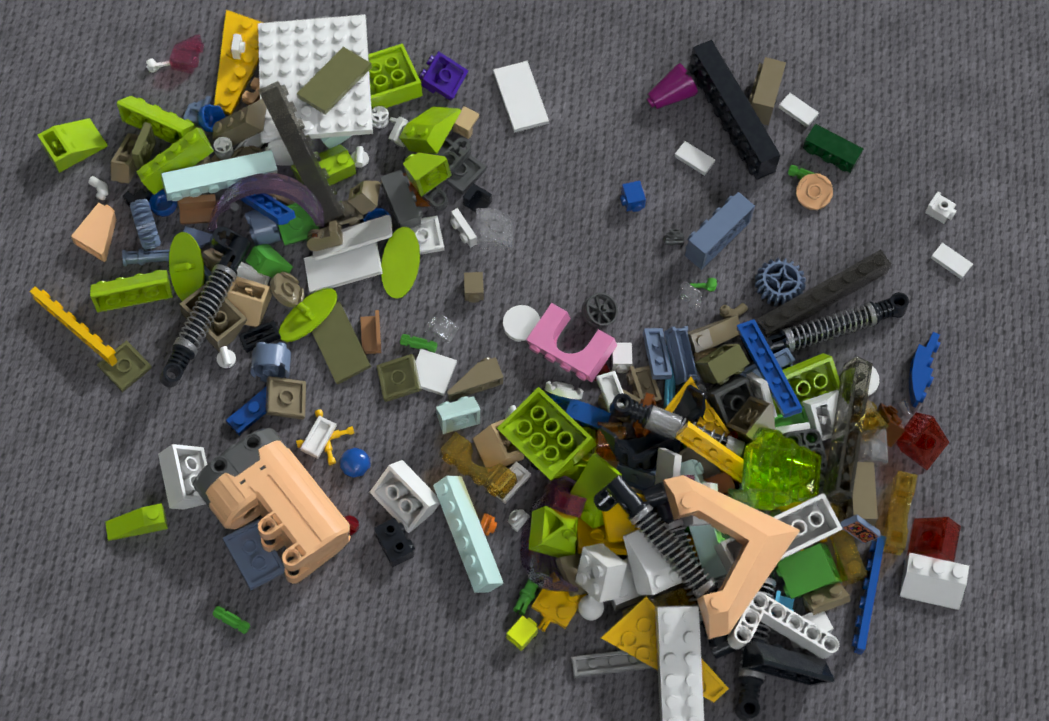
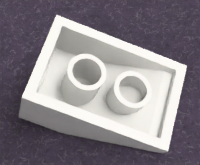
M640 529L623 536L637 594L654 595L683 582L682 578H678L680 572L674 573L677 566L670 568L672 561L665 563L667 557L661 558V552L657 553V548H652L653 543H648V537L644 538V533H639Z

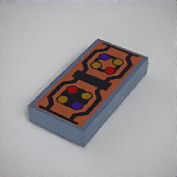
M857 514L840 522L843 530L864 544L881 537L880 530Z

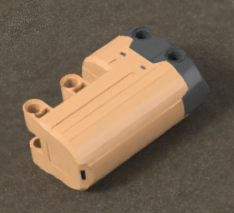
M272 428L257 430L247 435L240 442L231 445L221 455L208 463L192 483L194 489L226 529H238L260 515L263 517L258 523L262 547L267 552L278 551L283 546L287 548L283 552L282 561L285 567V577L290 583L295 584L302 581L335 556L350 541V524ZM266 526H270V527H271V528H269L268 530H266L265 532L263 531V528H264V527H266ZM265 540H275V543L272 545L265 543ZM289 557H294L291 561L287 562ZM290 571H299L295 576L289 574Z

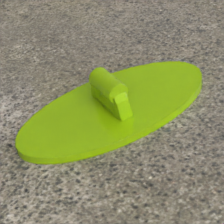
M401 227L392 234V237L389 238L382 257V283L387 294L395 299L405 296L410 291L419 270V242L413 230L408 227Z
M180 232L174 237L169 252L171 281L175 292L182 301L202 287L205 281V269L201 250L194 237L186 232Z
M332 288L318 290L294 307L280 326L279 334L283 342L296 341L317 328L334 308L337 301L336 291Z

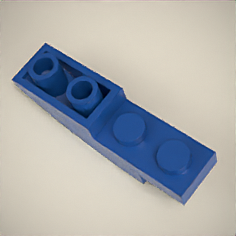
M935 332L930 336L926 347L918 345L911 362L909 395L912 407L915 408L919 402L923 403L927 394L924 392L925 387H930L934 378L931 376L933 369L930 366L934 359L931 357L932 352L936 353L940 342H938L940 334Z
M546 393L580 426L599 431V428L602 426L607 428L611 413L576 399Z

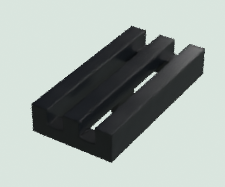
M274 320L239 334L246 353L252 351L258 342L269 344L281 339Z

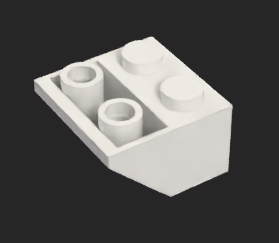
M838 390L802 401L811 427L820 432L822 441L838 436L847 427Z

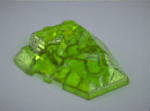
M758 428L753 435V442L746 445L744 452L741 488L743 491L748 492L747 500L750 506L754 509L771 511L779 506H788L790 503L801 502L818 496L821 456L805 446H799L792 438H786L779 430Z

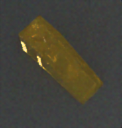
M870 400L859 401L845 416L857 431L887 429L889 427L877 410V406Z

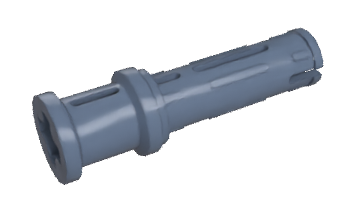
M122 250L123 266H127V264H139L141 266L147 262L169 261L170 250Z

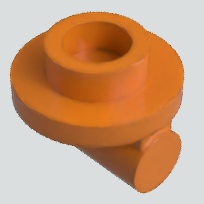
M484 513L480 524L484 534L488 536L489 533H494L497 522L494 521L495 517Z

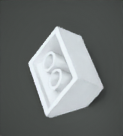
M172 444L160 452L158 456L169 508L188 509L205 505L206 503L192 485L199 472L207 465L204 447Z
M403 460L390 464L370 491L374 498L396 518L397 522L403 524L408 533H411L433 514L440 504L437 495Z
M909 553L904 562L899 597L959 610L967 585L969 566Z

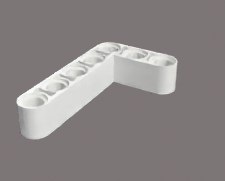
M757 592L728 635L729 645L734 649H741L752 639L761 621L820 658H828L839 649V641L836 637L761 592ZM754 601L759 604V607L754 604ZM771 611L776 614L777 618L772 616ZM745 617L751 621V624L746 622ZM789 622L794 625V629L790 627ZM806 633H809L812 639L808 638ZM737 634L742 637L743 641L737 638ZM824 643L828 645L829 650L825 648Z

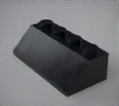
M754 639L753 642L747 643L744 646L742 668L810 686L834 682V676L826 661L817 658V655L813 653L801 654L798 649L790 648L786 650L783 649L782 645H767L764 640Z

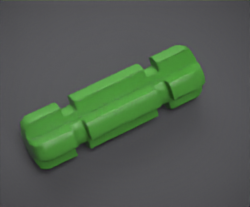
M791 165L788 170V175L797 176L798 179H802L808 174H814L803 168L798 169V166Z
M402 334L400 339L401 345H410V347L416 349H427L433 353L436 352L438 346L437 342H427L428 340L415 336L411 338L407 334Z
M217 606L213 611L215 618L221 619L222 622L235 629L238 628V631L246 634L250 629L248 622L241 621V618L229 611L225 612V609Z

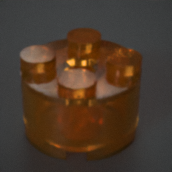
M597 422V426L607 428L615 433L618 439L626 438V426H622V423ZM596 430V453H599V456L605 461L620 462L613 454L602 432Z

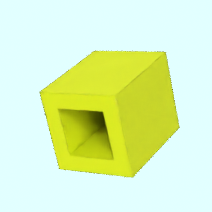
M522 616L507 632L506 638L522 651L537 635V624L528 617L526 619Z

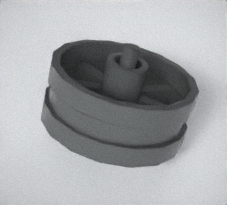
M596 293L584 301L581 309L582 317L590 327L596 329L604 328L613 323L617 318V303L609 294ZM594 298L596 306L590 303L591 299ZM599 299L604 300L603 304H600ZM605 313H611L610 319ZM601 317L604 319L606 323H600Z

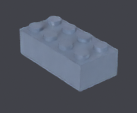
M739 192L734 196L728 197L724 203L725 205L722 208L718 207L712 214L713 217L710 220L706 219L701 224L700 229L697 232H692L687 239L688 244L685 247V257L701 270L751 222L755 205Z

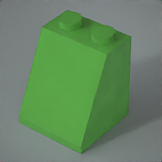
M819 543L790 555L777 563V574L780 578L783 577L785 582L783 586L787 597L790 596L791 599H797L837 582H843L829 547L826 544Z

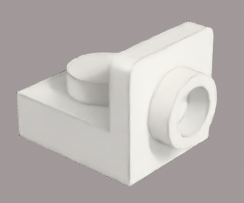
M391 117L390 121L395 125L389 139L398 146L405 147L399 136L408 120L402 117H398V119Z

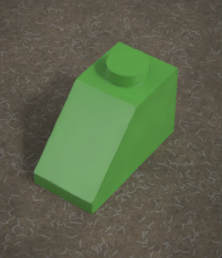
M269 244L254 246L246 259V262L258 273L271 278L277 273H290L293 268Z

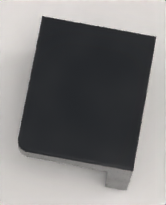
M474 183L463 196V205L479 215H482L492 202V194Z
M139 189L134 195L127 191L123 198L125 204L130 207V204L135 202V200L147 199L149 202L153 194L149 190L146 192L143 189Z

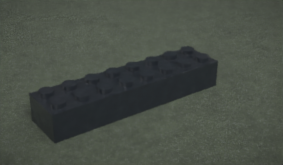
M709 40L694 46L690 55L688 69L691 75H695L698 87L705 92L706 101L712 104L715 116L721 119L724 131H728L732 145L738 148L741 160H745L749 174L754 175L755 179L758 180L775 173L781 154L714 42Z

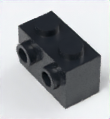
M396 518L374 528V534L392 568L414 557L413 550H415L411 539L407 540L404 535L406 530L401 522L398 523Z

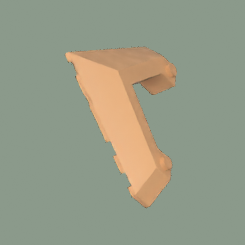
M681 475L664 479L663 483L674 520L694 515L742 544L739 554L718 592L703 595L697 599L708 640L728 635L800 530L686 476Z

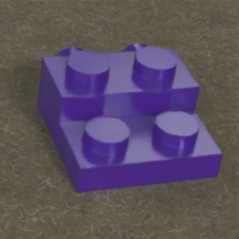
M438 51L434 56L431 55L426 62L428 65L427 69H423L418 77L421 79L422 87L433 94L438 92L452 101L468 70Z

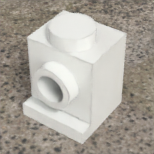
M937 192L925 213L944 224L947 219L951 220L955 215L956 210L954 208L956 204L941 196L940 192Z

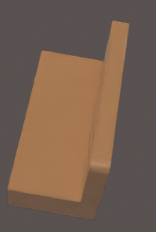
M215 194L200 195L198 197L188 196L178 201L181 224L212 223L218 221Z
M375 310V316L361 317V339L365 354L382 353L379 310Z

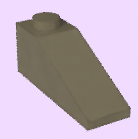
M128 133L111 160L112 181L129 184L135 175L136 166L131 153L139 135Z
M738 315L689 331L688 336L692 352L698 353L738 336L737 325L740 324Z
M496 357L484 358L447 391L448 401L450 402L502 385L504 377Z

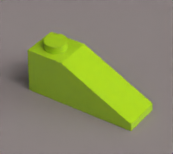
M162 503L141 507L105 522L108 541L168 529L166 513Z

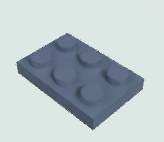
M259 520L223 537V541L250 591L285 573V567L276 550L267 552L262 547L258 531ZM265 540L267 545H272L270 540Z

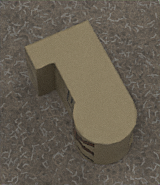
M337 220L329 222V227L320 230L312 229L307 234V247L312 251H320L343 245V233Z

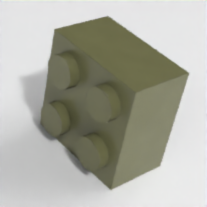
M724 344L695 362V367L704 383H719V385L727 382L729 376L742 373L745 370L744 367L749 365L739 344Z

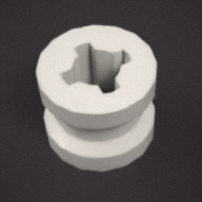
M382 106L374 107L372 109V125L380 129L385 128L389 123L388 110Z
M227 137L217 138L213 144L217 158L221 160L231 158L234 152L231 140Z

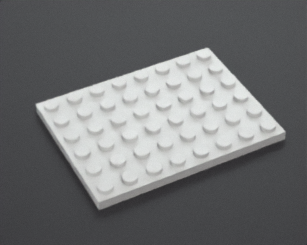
M366 15L258 23L260 99L268 98L264 130L261 132L262 143L283 139L293 141L373 134L369 71L326 115L297 98L296 94L342 47L369 61Z

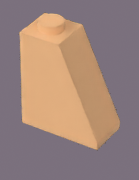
M98 203L71 235L75 245L103 262L107 260L117 220L114 209L109 205L104 206Z

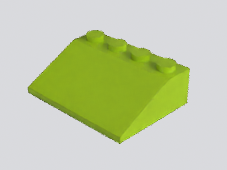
M403 43L368 54L369 62L372 63V68L369 70L371 109L377 106L388 108L423 96L421 81Z
M822 353L782 370L801 406H803L802 401L838 390L843 411L849 410L832 356ZM772 397L777 415L781 414L777 404L775 403Z
M540 387L497 427L550 481L582 460L597 445L594 439Z

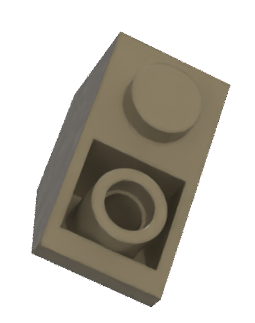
M363 181L350 189L348 202L362 215L369 211L372 212L378 205L381 183L379 181Z

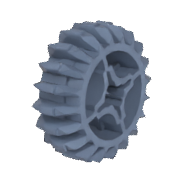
M147 199L135 200V202L130 204V209L141 245L145 250L154 249L160 246L161 241Z
M776 258L775 262L770 259L768 264L764 262L762 268L758 269V274L755 277V287L758 288L757 294H762L761 299L768 298L767 304L773 301L775 307L778 303L783 308L786 303L790 306L793 301L797 302L799 297H802L803 290L806 288V284H804L806 278L803 277L804 272L799 271V265L794 267V262L787 263L786 258L783 262L779 258ZM780 277H782L781 287H779L780 283L778 282L780 280Z

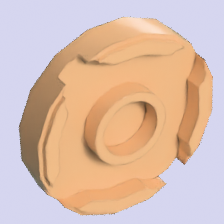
M819 173L804 176L796 188L798 202L810 210H819L827 206L833 196L830 180Z

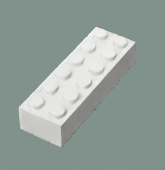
M824 493L773 517L800 530L780 560L842 530ZM733 537L720 542L714 547L727 573L742 547V544L738 543Z
M699 606L655 607L660 721H704Z

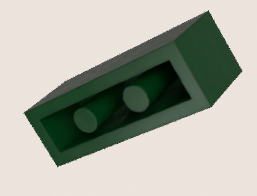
M816 123L803 145V149L807 153L815 154L822 158L824 162L832 163L838 166L841 171L849 173L853 171L864 148Z

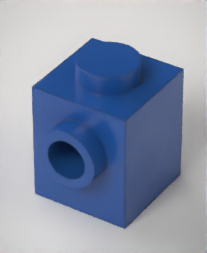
M635 181L622 184V195H620L622 206H625L627 211L633 212L645 208L646 198L641 182Z

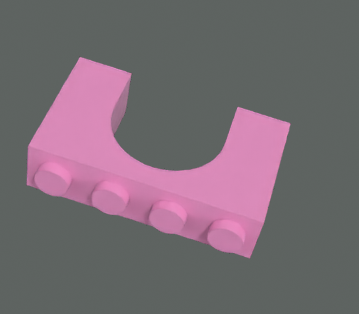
M551 303L526 339L529 349L536 354L542 353L552 363L556 361L565 371L570 372L571 370L575 372L579 379L583 381L587 379L593 382L617 347L615 339L598 329L589 344L582 351L573 354L560 351L557 348V340L570 321V316L567 311Z

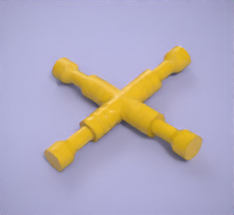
M321 409L315 411L316 417H323ZM353 426L342 431L336 430L331 435L324 448L328 455V465L336 464V460L332 455L333 449L330 440L340 438L342 435L354 434ZM297 440V447L301 448L305 440Z

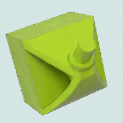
M547 506L532 511L529 550L557 558L575 554L578 515Z

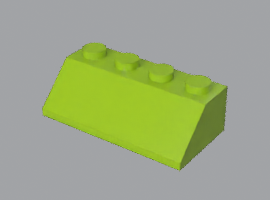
M129 96L117 102L123 122L140 130L144 122L149 123L152 126L154 136L171 144L195 129V124L192 121L179 118L173 112L168 113L157 105H150L142 98Z
M196 127L136 172L141 182L155 195L164 188L161 173L193 167L214 152L204 131Z
M155 270L148 274L140 273L128 278L119 277L108 282L100 281L91 285L90 296L97 313L173 298L167 270Z

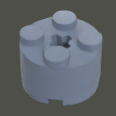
M257 210L245 213L255 246L281 241L279 229L275 222Z
M282 342L276 344L256 343V347L252 351L251 375L254 378L256 376L261 377L260 381L267 382L268 376L286 377L287 379L290 375L291 352L287 349V345Z

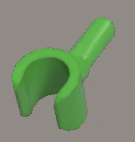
M708 278L707 283H690V288H705L711 292L715 291L717 286L715 278Z

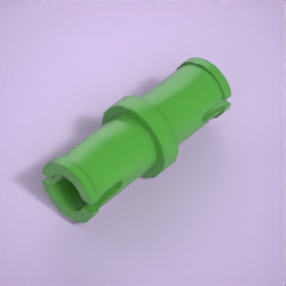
M534 574L529 575V579L524 589L520 590V597L513 608V611L516 613L520 610L519 615H525L530 602L535 598V592L541 582V578L537 577L535 579L536 575Z

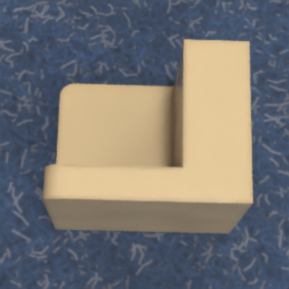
M464 106L453 125V131L469 139L473 133V125L479 118V113Z

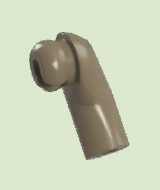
M741 303L735 309L722 305L720 307V315L723 318L738 315L739 318L748 308L744 303Z

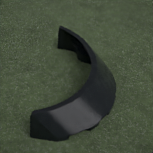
M688 385L673 414L682 416V422L686 418V423L689 421L692 424L694 422L697 424L699 417L703 418L706 410L705 393L692 385ZM603 426L599 428L615 457L632 469L642 468L647 470L655 468L657 465L658 448H666L678 454L679 448L683 445L676 438L672 440L655 432L633 440H621Z

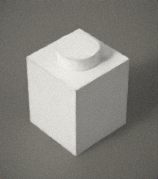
M617 343V347L611 354L612 371L617 373L629 371V367L632 366V343Z

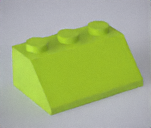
M341 144L290 166L306 195L313 194L356 174L355 163L348 150Z
M418 152L415 155H409L403 163L408 179L421 197L452 176L445 156Z

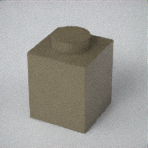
M483 272L464 273L465 301L476 303L484 300Z

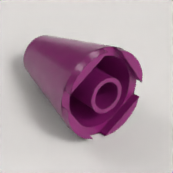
M681 63L677 64L647 94L648 98L646 100L651 108L659 109L698 94V89L693 79L686 74L687 70Z

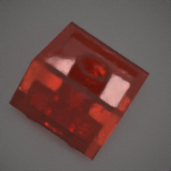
M916 412L905 425V431L898 438L896 444L902 453L925 470H928L949 444V441L934 416Z
M949 517L915 518L908 554L914 553L954 562L961 526Z

